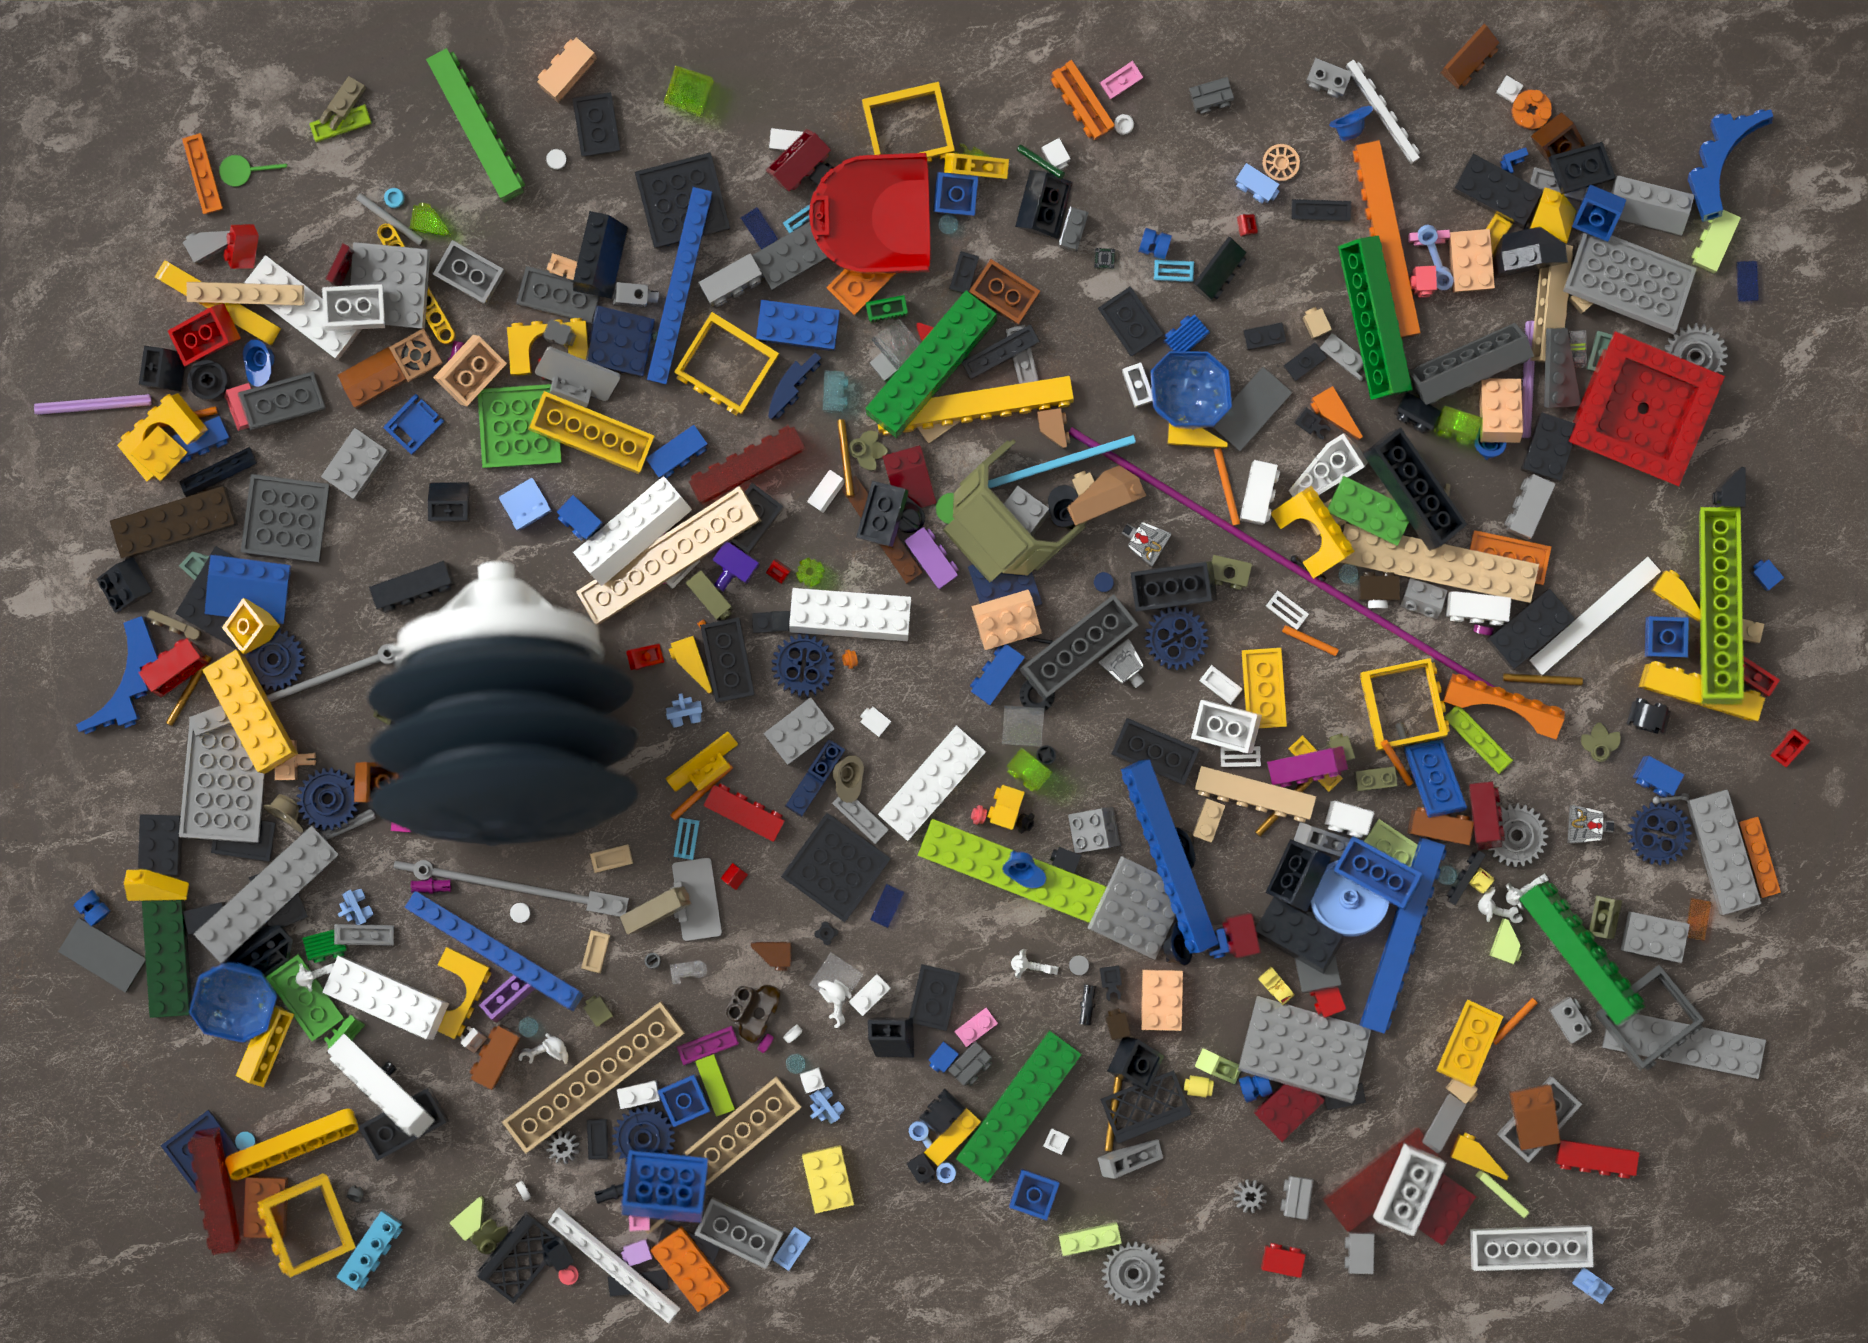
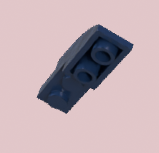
M816 352L802 366L795 361L782 377L770 404L768 417L771 421L774 418L778 420L785 413L783 409L788 404L792 406L799 399L797 396L799 391L795 386H801L807 380L806 375L810 371L815 372L821 366L820 361L822 359Z
M828 739L785 807L802 817L845 749Z

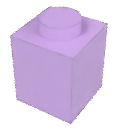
M647 1238L624 1246V1251L621 1252L624 1262H628L629 1266L653 1258Z

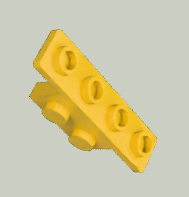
M726 732L669 775L666 781L674 791H678L690 781L700 791L730 768L723 756L736 747L738 743L729 732Z

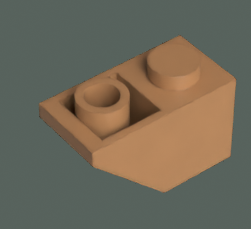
M1061 408L1037 412L1040 433L1060 448L1067 449L1070 438L1069 433L1064 431L1063 424H1067L1065 412L1062 413Z

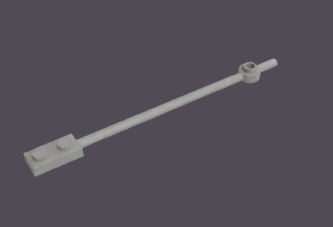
M385 644L379 648L377 655L266 696L270 702L380 661L386 665H391L395 663V653L391 652L389 657H385L384 653L389 651V647L393 645ZM222 705L189 717L196 737L231 724Z
M420 860L416 864L395 861L394 863L395 869L414 872V875L421 880L429 879L431 876H438L587 904V911L614 916H622L627 913L629 902L627 897L590 891L588 897L434 868L432 863L427 860ZM425 866L427 869L424 874L420 872V867Z

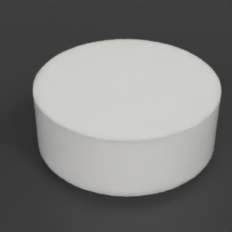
M1125 114L1119 115L1115 119L1114 128L1117 133L1127 135L1133 129V119Z
M554 149L548 153L547 163L552 169L559 170L566 165L567 158L563 151Z
M1369 600L1368 608H1388V601Z
M517 903L512 906L510 916L515 922H525L530 917V908L524 903Z
M797 1024L783 1038L787 1043H791L802 1033V1029Z
M523 1181L515 1184L524 1202L529 1200L531 1196Z

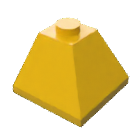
M1545 187L1538 200L1530 229L1542 227L1559 240L1567 243L1577 211L1564 194L1561 195L1560 192Z
M243 598L222 628L242 654H247L270 641L280 626L269 612Z

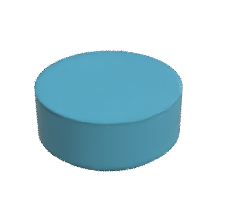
M390 188L386 191L384 200L389 207L399 208L404 203L405 198L401 190Z
M248 1131L239 1133L235 1139L236 1147L239 1150H244L256 1144L255 1136Z

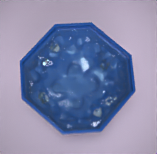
M1169 351L1151 370V395L1154 409L1173 427L1192 430L1214 427L1232 408L1229 370L1209 352Z
M222 963L217 967L213 966L209 971L204 972L198 977L189 1013L204 1034L244 1043L267 1031L277 994L259 970L251 966H244L241 963Z

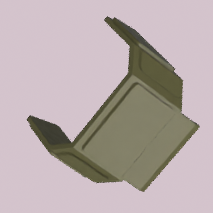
M1014 439L1010 442L1007 440L959 484L960 487L954 492V519L943 529L946 535L989 583L1001 572L1028 576L1034 569L1038 571L1079 535L1087 523L1086 521L1078 524L1059 542L1037 541L988 488V468L1009 451L1016 443Z

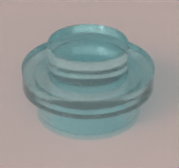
M946 214L940 218L939 229L943 233L952 234L957 230L958 221L955 216Z
M1345 564L1339 569L1338 575L1342 582L1350 584L1357 580L1358 570L1354 565Z
M1448 865L1440 867L1438 881L1443 885L1454 883L1457 877L1455 869Z
M526 1017L520 1021L518 1028L523 1036L531 1037L537 1033L538 1023L534 1018Z
M792 1054L786 1060V1068L791 1073H800L805 1068V1059L799 1054Z

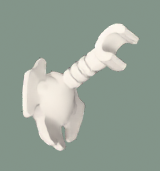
M1544 873L1520 890L1508 883L1506 901L1510 905H1518L1521 909H1525L1526 907L1519 898L1535 885L1547 882L1549 879Z
M1495 887L1485 891L1484 896L1478 903V909L1482 914L1487 915V922L1490 921L1493 913L1510 918L1514 923H1519L1523 920L1522 914L1514 916L1519 912L1517 906L1509 910L1496 907L1491 899L1495 892Z
M1022 949L1019 953L1020 955L1015 956L1011 961L1012 968L1016 970L1015 976L1021 979L1022 973L1027 968L1049 974H1058L1059 967L1029 962L1026 958L1027 949Z
M301 963L299 964L300 970L296 975V982L300 986H305L309 992H312L313 979L331 973L335 963L314 971L307 970Z
M835 979L833 983L823 980L818 983V986L826 990L820 988L819 991L828 1003H834V1013L829 1018L837 1020V1024L834 1027L838 1028L845 1023V1018L842 1014V1001L845 1000V996L851 998L849 988Z
M549 1033L545 1034L548 1039L542 1042V1045L533 1049L525 1048L519 1055L520 1061H522L524 1055H527L530 1058L529 1063H532L536 1055L547 1051L552 1057L563 1060L564 1064L568 1062V1053L563 1041Z

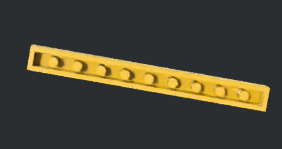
M1070 376L931 398L903 432H912L914 428L921 426L922 429L934 428V424L950 426L953 425L954 421L960 420L961 423H969L976 418L988 420L994 415L1007 417L1011 416L1013 412L1026 414L1030 413L1032 409L1038 408L1039 411L1051 409V406L1057 405L1059 408L1068 407L1074 401ZM878 424L879 434L883 433L884 436L891 435Z

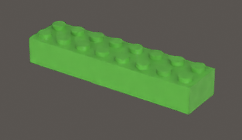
M446 48L427 58L426 60L503 203L524 193L522 187L525 184L519 173H514L513 170L516 167L510 156H505L504 152L507 150L501 139L495 138L494 135L498 133L491 121H486L485 118L488 115L482 104H477L476 101L479 98L473 87H468L467 83L470 81L464 70L458 69L457 66L461 64L454 52H449Z

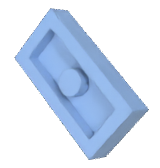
M794 1227L772 1260L789 1271L811 1237L797 1227Z

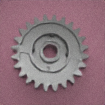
M1695 323L1694 328L1687 324L1686 330L1680 327V333L1675 332L1673 334L1674 339L1668 338L1670 345H1665V349L1668 350L1667 353L1711 371L1723 372L1721 365L1727 364L1723 358L1728 357L1727 353L1723 351L1727 350V347L1722 345L1724 343L1723 338L1718 339L1719 332L1713 334L1712 327L1706 330L1705 324L1701 328L1698 327L1697 323ZM1694 351L1701 353L1697 359L1691 358L1690 355Z
M1508 804L1507 810L1501 807L1503 822H1499V826L1503 825L1505 841H1501L1502 847L1487 850H1494L1492 857L1499 856L1498 862H1502L1505 859L1507 866L1510 862H1513L1514 867H1517L1518 862H1520L1521 866H1525L1526 860L1531 864L1532 857L1539 858L1537 852H1544L1541 846L1547 845L1543 841L1544 838H1548V835L1543 833L1548 829L1547 827H1542L1545 820H1538L1540 813L1534 815V808L1527 811V805H1524L1522 809H1520L1519 804H1516L1514 809L1511 804ZM1516 829L1521 832V838L1518 841H1514L1511 837V833Z
M1128 1241L1126 1247L1119 1244L1118 1251L1112 1248L1114 1254H1107L1109 1261H1103L1107 1268L1101 1269L1103 1273H1106L1102 1280L1108 1281L1104 1287L1111 1288L1108 1294L1115 1293V1300L1121 1297V1303L1123 1304L1128 1300L1129 1305H1132L1134 1300L1140 1305L1141 1299L1147 1303V1296L1154 1298L1153 1291L1160 1292L1157 1286L1163 1285L1159 1279L1165 1277L1164 1274L1160 1273L1165 1268L1164 1266H1159L1162 1259H1156L1158 1253L1152 1254L1151 1246L1145 1249V1243L1138 1247L1137 1241L1134 1242L1133 1246H1130ZM1136 1268L1139 1271L1136 1278L1128 1277L1129 1269Z

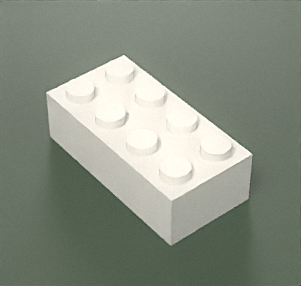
M1404 1144L1373 1217L1382 1224L1414 1236L1446 1163L1437 1156Z

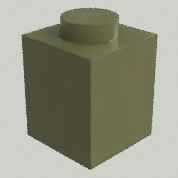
M594 995L585 1001L587 1005L583 1008L596 1027L614 1016L602 996L596 998Z

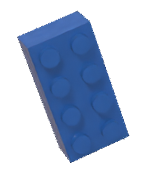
M761 300L756 339L760 342L835 351L840 310Z
M1352 836L1333 870L1335 873L1403 910H1406L1424 877L1422 873Z

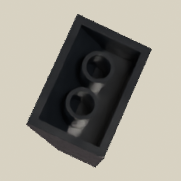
M1030 170L1015 227L1058 239L1073 182L1063 178L1059 179L1046 171Z
M1228 236L1194 282L1192 289L1210 302L1213 298L1217 300L1224 291L1221 289L1225 282L1229 284L1235 276L1232 272L1236 267L1241 268L1247 260L1244 257L1247 252Z

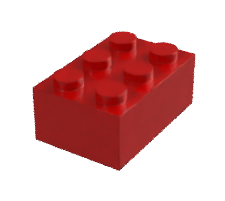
M224 303L212 306L168 330L184 366L197 363L241 339Z
M189 639L179 640L174 644L175 647L173 649L162 652L153 663L149 662L142 667L139 675L152 693L162 698L193 676L198 670L209 664L198 646Z

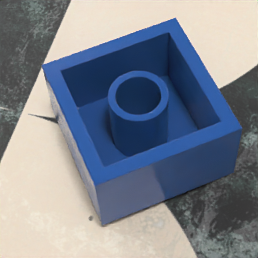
M937 172L933 212L975 216L978 176Z
M1589 185L1572 227L1608 242L1627 199Z
M574 495L557 511L560 515L558 519L566 527L571 525L574 528L572 532L581 541L584 538L586 540L591 538L604 525Z
M1646 617L1645 657H1688L1689 618Z
M1643 756L1633 778L1637 779L1636 783L1644 788L1652 787L1655 794L1667 797L1674 795L1684 774L1650 756Z
M695 1074L658 1090L673 1127L711 1110Z
M1022 1168L1009 1203V1208L1047 1220L1059 1181Z

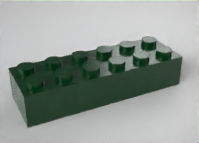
M185 900L142 901L150 1018L190 1015L192 995L187 927L183 911H186Z

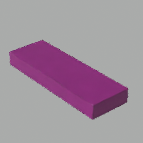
M729 1026L677 1046V1050L683 1065L736 1046L739 1042L733 1026Z

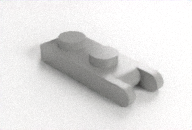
M1331 333L1320 349L1356 379L1362 381L1364 378L1358 374L1363 367L1361 355Z

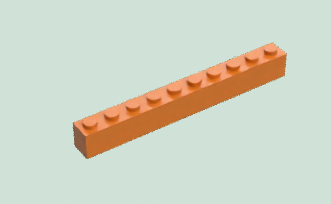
M1380 140L1356 145L1355 151L1352 152L1354 162H1358L1359 170H1357L1358 181H1362L1363 189H1361L1362 200L1367 203V208L1365 209L1366 219L1371 222L1369 234L1370 237L1378 235L1380 237L1388 279L1391 285L1392 298L1395 303V312L1399 322L1401 338L1419 335L1420 328Z

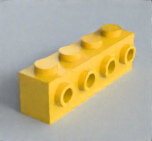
M274 1005L267 1031L250 1040L237 1071V1077L250 1084L264 1088L294 1017L293 1013Z

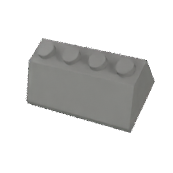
M1617 176L1614 179L1611 191L1612 194L1627 199L1619 220L1682 236L1690 215L1694 199L1693 194L1622 176Z

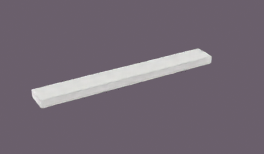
M1646 557L1529 660L1530 663L1543 675L1661 571L1649 557Z
M558 1208L548 1221L553 1228L667 1323L674 1319L680 1310L676 1304L562 1209Z

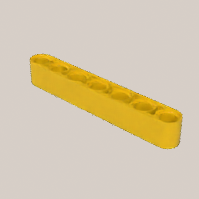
M382 224L378 228L377 234L383 245L406 247L392 225ZM385 229L392 230L390 238H383L382 234ZM428 286L427 297H431L432 301L429 306H426V320L437 339L444 345H450L455 341L456 334ZM436 313L440 314L441 321L439 323H432V316ZM447 330L451 332V337L445 341L442 340L441 334Z
M165 260L155 276L158 280L186 296L187 282H201ZM197 302V303L203 305V306L206 307V308H210V307H212V306L222 304V303ZM224 303L235 325L267 344H273L281 328L239 303Z
M343 1109L229 1155L225 1163L230 1178L232 1180L243 1179L356 1133L359 1125L352 1109Z

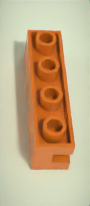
M1072 60L1067 62L1062 68L1052 72L1051 76L1053 78L1051 82L1056 89H1061L1063 92L1062 98L1067 106L1071 104L1075 110L1072 113L1078 122L1082 121L1084 124L1083 130L1088 138L1092 137L1095 141L1115 127Z

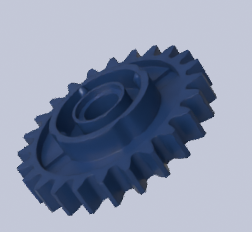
M278 628L270 641L244 654L262 687L265 685L268 691L271 686H273L274 691H277L278 686L285 689L286 683L292 686V679L298 681L296 674H303L299 668L305 667L301 660L306 657L300 655L304 649L298 648L301 642H294L295 635L288 637L289 631L282 634L281 628ZM272 654H276L279 658L275 665L269 662V657Z
M323 768L321 774L315 770L314 777L308 774L309 781L303 780L305 787H299L302 794L296 795L301 801L296 804L302 806L299 813H305L303 819H310L308 822L310 826L315 823L316 829L322 826L324 831L330 826V829L334 831L336 825L342 829L343 822L348 825V818H355L352 812L359 811L355 808V805L361 802H354L355 785L352 786L354 780H347L349 776L347 773L341 776L342 771L340 769L335 773L333 768H330L329 772ZM327 795L333 796V801L330 804L324 803V798Z
M638 1106L636 1112L629 1109V1116L623 1113L624 1120H617L620 1126H614L613 1128L617 1131V1134H612V1137L616 1138L617 1141L613 1142L612 1145L618 1146L615 1153L621 1152L619 1159L626 1158L625 1165H627L629 1151L670 1155L668 1149H674L670 1143L676 1141V1139L671 1138L675 1131L669 1130L672 1123H666L669 1117L662 1118V1111L656 1114L655 1108H653L649 1112L647 1106L641 1111ZM640 1133L648 1134L649 1141L647 1143L639 1141L638 1136Z

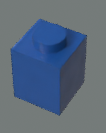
M1761 559L1753 566L1755 570L1751 572L1765 591L1770 590L1784 578L1769 559L1765 561Z
M943 1041L929 1058L931 1062L929 1066L938 1073L940 1070L945 1072L959 1053Z

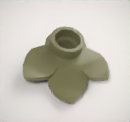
M866 431L860 439H854L849 444L851 456L857 458L859 465L867 470H876L875 459H879L888 453L887 448L880 442H877L878 432ZM856 445L862 446L861 452L855 451Z
M1599 722L1592 728L1591 735H1581V744L1585 750L1591 752V756L1595 761L1604 762L1610 757L1611 751L1618 748L1620 732L1608 734L1604 725ZM1599 748L1603 749L1604 754L1602 756H1599L1597 754V750Z
M489 1219L483 1223L481 1230L473 1232L471 1237L472 1243L477 1245L479 1252L490 1254L495 1250L496 1244L504 1239L508 1227H497L495 1221Z

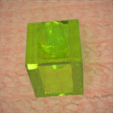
M419 203V206H413L410 223L412 231L451 237V232L436 211L430 208V204Z

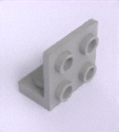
M1113 807L1068 815L1075 853L1120 845Z

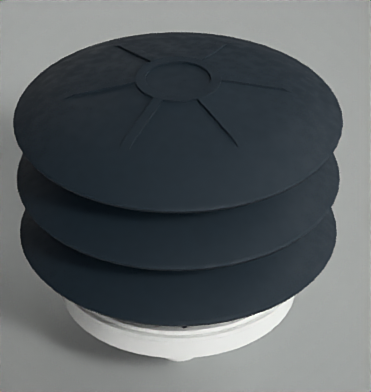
M490 562L480 565L478 567L479 580L469 583L439 613L419 619L406 626L399 633L398 645L389 647V651L395 653L394 662L397 670L376 681L367 695L368 703L373 710L383 717L397 722L376 735L369 745V754L377 764L400 775L380 786L371 797L370 805L374 812L382 819L411 832L431 838L497 846L500 844L528 843L570 836L609 820L627 810L638 797L636 785L623 774L606 768L626 757L636 744V737L627 725L606 716L623 706L630 699L634 691L632 681L619 669L602 662L604 648L599 643V629L594 622L581 615L552 607L522 580L515 579L514 565L506 562Z

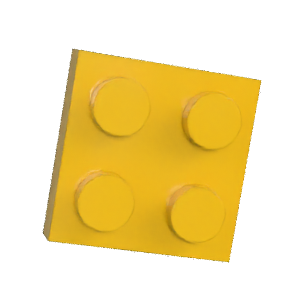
M157 426L131 453V456L161 482L188 452L162 428Z

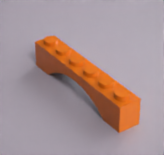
M1452 673L1444 695V702L1461 708L1477 704H1494L1511 709L1523 716L1538 734L1557 739L1565 717V711L1557 706H1548L1539 700L1527 699L1519 693L1512 694L1506 692L1501 687L1494 688L1483 681L1468 679L1467 676L1462 674L1456 675Z

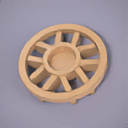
M1274 145L1266 151L1263 157L1264 171L1273 180L1286 181L1292 178L1299 169V156L1289 145ZM1279 147L1284 148V154L1279 155ZM1273 149H1276V155L1271 154L1270 152ZM1287 149L1293 154L1286 156ZM1267 156L1274 158L1273 162L1266 160ZM1295 156L1296 161L1289 162V158ZM1266 163L1271 164L1273 166L1268 170L1266 167ZM1296 164V168L1293 171L1289 165ZM1274 168L1278 170L1275 176L1270 173ZM1287 168L1291 175L1287 176L1284 170ZM1280 171L1282 172L1284 178L1277 177Z

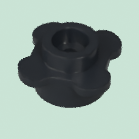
M1023 813L1018 817L1016 826L1019 828V833L1022 834L1024 831H1030L1033 828V819L1035 817L1033 813L1029 815Z
M825 921L821 924V928L815 931L814 935L816 938H820L825 945H829L832 938L838 935V930L836 928L833 929L829 922Z

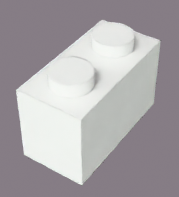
M1142 363L1122 369L1134 407L1137 408L1153 402L1151 388Z
M876 974L849 1003L863 1016L891 987Z
M657 1080L618 1088L617 1094L620 1108L624 1109L661 1100L658 1093Z

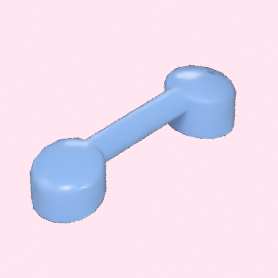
M1424 225L1418 230V239L1420 243L1428 246L1434 266H1436L1437 288L1447 290L1453 285L1452 272L1449 268L1442 265L1435 245V241L1438 238L1436 228L1432 225Z
M916 1121L910 1126L909 1135L913 1140L922 1141L928 1149L932 1144L928 1137L929 1127L923 1121ZM943 1161L938 1166L936 1175L941 1182L949 1183L955 1178L957 1170L953 1163Z

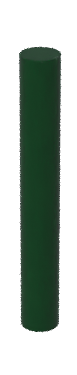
M1023 145L1018 146L1017 151L1059 179L1065 176V172Z

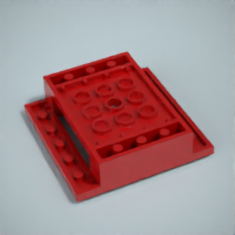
M1614 331L1607 350L1603 349L1573 420V423L1576 424L1568 442L1679 486L1725 376ZM1643 402L1648 405V411L1645 414H1641L1638 411V405Z

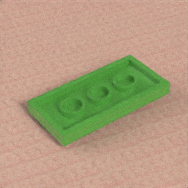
M1342 476L1328 506L1330 514L1395 546H1398L1409 523L1395 500L1345 476Z
M298 954L266 978L290 1012L294 1014L295 1019L310 1040L314 1041L345 1019V1017L330 996L322 993L324 988L317 978L313 979L312 992H309L305 986H300L296 982V975L300 970L299 964L302 963L304 968L311 971Z

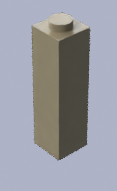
M684 886L672 888L620 916L627 935L639 933L690 906L689 894Z

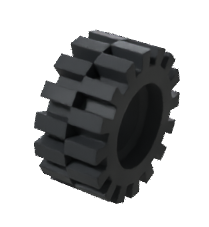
M1027 680L1022 685L1019 693L1023 707L1033 713H1041L1049 709L1054 702L1055 692L1042 702L1035 703L1029 696L1030 691L1034 687Z

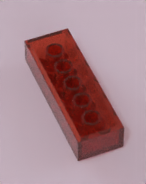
M788 425L778 431L779 434L774 437L772 435L766 436L761 439L762 443L757 446L754 444L747 446L743 449L744 453L740 455L734 453L726 458L727 461L721 465L717 462L709 466V471L704 474L700 471L692 475V480L688 482L699 503L702 505L806 451L794 426L790 428Z
M220 1127L198 1130L188 1142V1148L194 1157V1161H192L193 1172H197L196 1189L197 1192L201 1193L199 1205L200 1210L204 1211L205 1214L203 1219L204 1230H208L209 1235L207 1247L209 1250L211 1249L212 1255L233 1252L239 1247L241 1237L228 1169L225 1163L226 1158Z
M1417 1127L1322 1198L1347 1232L1351 1231L1375 1212L1404 1144L1441 1158L1438 1153L1422 1143L1425 1136Z

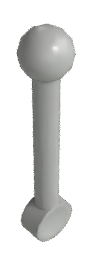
M1683 793L1680 796L1663 798L1655 796L1653 803L1658 804L1662 801L1680 799L1687 801L1689 800V795Z

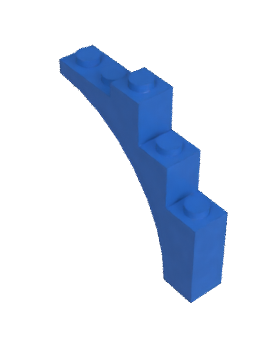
M1761 109L1750 116L1741 115L1735 118V120H1733L1731 113L1727 115L1722 113L1716 115L1711 120L1710 127L1715 142L1710 140L1700 146L1699 155L1704 168H1695L1688 176V182L1702 222L1722 217L1723 207L1720 198L1719 180L1723 165L1733 148L1743 138L1755 130L1772 123L1773 113L1771 109L1766 111Z
M144 616L123 623L127 635L128 657L122 681L113 697L101 710L90 718L76 724L79 732H85V734L92 733L100 725L108 727L115 724L114 720H117L119 726L124 725L125 728L136 725V721L140 719L133 696H135V699L144 697L150 689L139 675V672L142 671V667L145 664L153 663L159 656Z

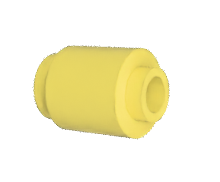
M1190 1075L1189 1079H1185L1184 1090L1187 1091V1095L1206 1098V1096H1212L1214 1081L1206 1077Z

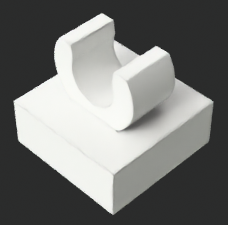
M468 1026L467 1029L470 1032L466 1037L461 1035V1044L475 1053L486 1041L487 1037L475 1028Z

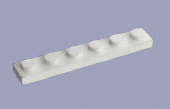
M1352 60L1346 65V69L1352 72L1351 76L1408 161L1413 164L1420 158L1418 156L1420 154L1415 144H1410L1407 139L1409 136L1403 127L1399 128L1397 125L1398 119L1392 111L1389 112L1385 107L1387 105L1382 95L1378 96L1374 91L1376 87L1370 78L1367 80L1364 76L1365 70L1362 65Z

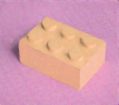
M577 37L574 40L570 39L564 46L565 51L561 55L557 54L551 61V67L548 70L544 69L538 76L539 80L537 82L540 88L558 103L597 59L595 53Z
M1490 229L1450 232L1448 242L1450 266L1453 276V293L1494 289Z
M472 335L433 378L460 405L468 406L507 363L480 336Z
M1489 378L1481 380L1479 387L1481 442L1520 443L1523 434L1521 379Z
M1029 590L972 606L980 639L985 650L1041 634Z
M1142 969V1030L1182 1031V970Z

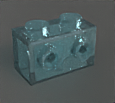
M825 371L823 412L843 413V408H847V396H844V388H848V377L845 376V372Z

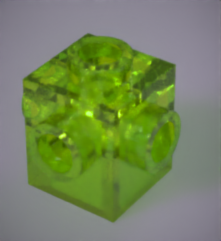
M810 557L800 561V566L797 567L798 572H796L799 582H804L806 586L810 585V587L821 583L820 579L824 578L822 573L825 572L821 562H816L815 559L811 560ZM808 568H812L814 570V573L812 575L806 574V570Z

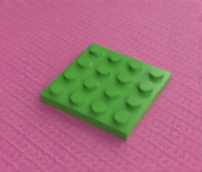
M551 384L483 389L478 394L482 468L562 463L561 444L528 430L544 391L550 392Z

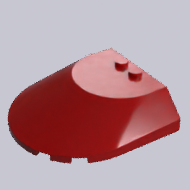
M926 153L852 157L842 161L843 163L835 168H831L823 176L811 199L809 219L815 241L831 261L847 270L866 274L930 272V192Z

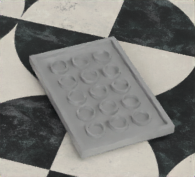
M1583 232L1563 291L1675 334L1696 268L1612 235L1607 242Z
M189 722L179 829L180 838L259 843L265 774L257 772L232 724L196 737L191 722Z
M1257 996L1238 1070L1353 1103L1371 1029L1329 1016L1324 1018L1322 1014L1318 1015L1315 1012L1287 1004L1282 1005L1280 1002Z

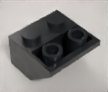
M144 346L138 385L181 392L185 366L178 352L165 348Z
M1409 392L1405 393L1394 412L1398 421L1404 424L1411 423L1414 425L1413 429L1422 434L1424 432L1429 433L1433 429L1441 413L1439 409L1430 404L1426 405L1421 399Z
M469 482L430 483L428 521L470 522Z
M134 557L115 564L97 578L100 588L103 590L109 605L115 613L136 603L152 592Z
M875 1017L868 1020V1040L876 1057H914L913 1018Z

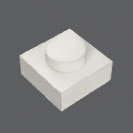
M1506 75L1496 94L1513 103L1523 85Z
M1051 1128L1043 1147L1062 1154L1069 1136Z

